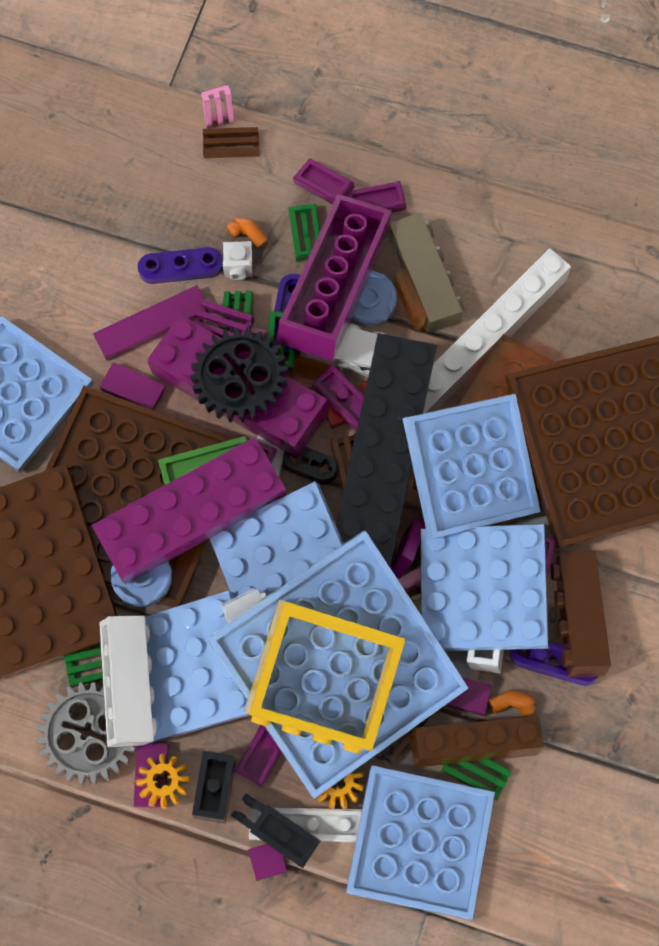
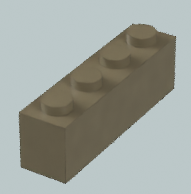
M422 213L390 222L389 239L427 332L431 333L460 323L462 312L465 311L461 296L454 293L452 288L454 280L449 270L445 271L442 264L444 262L442 250L439 245L435 246L432 240L434 233L430 222H425Z

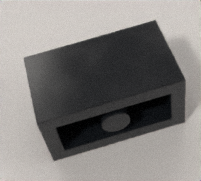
M203 751L192 811L194 819L226 824L236 765L235 756Z

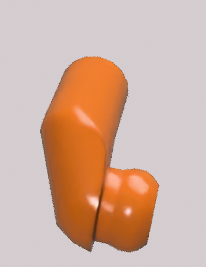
M237 217L232 219V223L227 225V231L232 237H237L239 234L247 235L257 248L268 240L253 220Z
M514 689L488 700L494 714L508 707L519 709L523 716L532 715L536 710L535 700L530 694Z

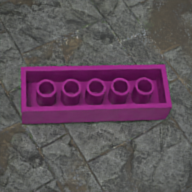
M337 194L279 321L278 344L334 361L388 235L391 210Z
M180 314L147 359L148 365L153 375L198 401L197 397L199 394H194L192 386L195 384L192 383L190 375L195 373L192 370L191 363H199L195 356L196 352L205 354L202 346L203 343L212 346L213 335L219 340L222 338ZM243 352L237 358L246 359L250 354ZM225 355L224 358L233 367L234 375H239L248 392L254 395L255 392L246 383L245 375H240L232 359ZM217 368L212 374L221 375L226 369ZM258 375L253 380L262 382L267 376ZM284 376L287 379L288 386L280 387L284 393L283 398L274 396L277 407L268 404L266 405L267 415L259 410L256 412V420H253L250 414L245 417L244 423H241L239 415H235L233 422L298 459L304 447L328 415V402L326 398L292 378ZM232 391L228 397L237 398L242 392Z
M255 436L96 522L92 527L120 579L126 585L217 535L221 531L226 530L261 507L286 496V490Z

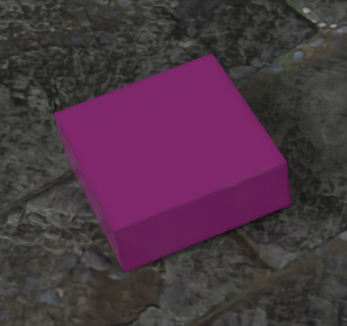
M264 844L248 849L256 881L287 872L283 855L269 845Z

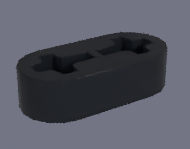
M305 446L301 452V457L308 464L298 461L294 465L290 458L291 455L284 451V465L293 474L319 484H329L337 476L336 462L329 455ZM324 464H328L329 471L331 472H325L324 475H319V469L313 466L323 467Z

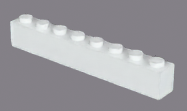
M549 248L434 363L423 414L437 411L567 281L571 266Z

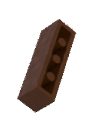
M596 551L559 552L555 563H551L550 572L552 581H556L557 591L554 592L555 609H560L561 619L558 620L557 630L559 638H563L564 648L561 650L562 666L567 667L568 677L605 676L611 667Z
M539 716L415 728L410 736L414 768L476 762L480 760L536 756L544 748Z

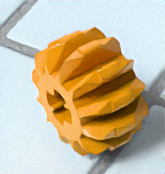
M160 754V764L157 765L149 757L147 762L151 769L139 768V773L147 778L136 780V785L140 787L148 786L139 795L143 799L152 794L149 799V806L154 807L158 798H160L161 808L167 809V798L171 797L173 804L178 805L180 802L175 795L176 792L183 796L188 794V790L181 787L180 784L190 783V777L179 776L187 770V767L183 764L175 768L178 761L176 756H173L169 763L166 764L165 754ZM165 774L170 775L168 777L171 782L170 786L164 785L161 789L157 788L159 786L158 782L155 781L157 776L163 778Z
M351 772L344 777V788L339 789V786H337L336 790L330 787L318 797V802L323 803L327 797L331 798L329 802L330 809H334L336 800H340L342 809H346V797L356 803L358 797L352 790L362 792L364 786L354 781L361 780L364 777L363 772L353 774Z

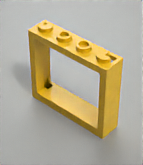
M279 600L244 712L252 716L251 722L269 727L270 722H275L283 725L282 731L300 736L301 731L313 734L312 740L323 744L331 745V741L335 740L344 743L342 749L353 753L361 754L362 749L372 752L406 639ZM289 617L389 647L362 737L261 707Z

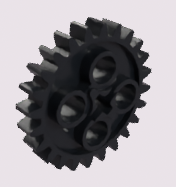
M235 328L232 336H229L227 331L223 330V339L219 340L213 335L212 346L206 343L202 344L205 354L195 353L199 363H191L192 370L195 373L190 375L192 383L195 384L192 386L194 394H199L197 397L199 404L206 403L205 408L208 413L216 409L215 413L218 419L226 413L229 422L233 421L235 415H239L241 423H244L245 417L250 414L253 420H256L257 411L260 410L263 414H268L266 405L269 404L277 407L274 396L284 397L283 390L280 387L288 386L287 379L284 377L289 375L288 367L284 366L286 358L284 355L279 356L281 354L279 345L272 347L273 341L271 337L263 341L261 331L253 337L250 328H247L244 335H240L238 328ZM243 352H248L251 354L246 359L237 358V356ZM225 355L232 359L240 375H245L246 383L255 392L254 395L248 392L240 376L234 375L233 367L224 358ZM217 368L226 369L221 375L212 374ZM258 375L267 376L262 382L253 380ZM232 391L242 392L237 398L228 397Z

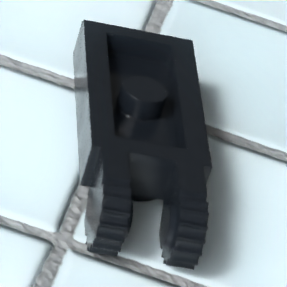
M245 793L242 798L244 803L262 814L256 823L249 820L240 811L234 810L231 817L250 829L251 834L301 868H304L321 840L268 804L265 806Z

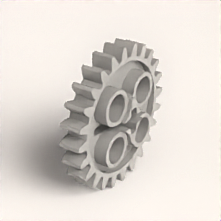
M81 682L78 686V692H74L68 686V696L64 698L61 694L56 693L58 703L55 705L47 702L46 704L51 713L40 714V717L46 721V725L37 726V730L45 733V736L38 738L36 741L40 745H46V747L39 753L42 757L51 756L46 763L49 768L58 764L55 771L57 776H61L67 771L66 780L70 783L76 775L81 785H84L87 777H90L92 783L96 785L98 775H102L109 781L108 771L112 769L120 774L121 771L117 764L122 762L129 765L130 762L125 754L126 752L135 753L136 750L132 746L107 747V743L88 736L85 740V737L80 732L64 728L62 726L64 722L73 724L85 731H88L91 726L95 734L107 738L106 731L101 730V723L105 719L104 687L99 692L97 684L92 682L90 689L86 690ZM84 706L87 708L85 718L79 721L73 720L72 714L77 707ZM68 735L74 736V746L69 750H62L60 747L61 740ZM95 746H102L104 748L103 757L98 761H91L89 759L90 750Z

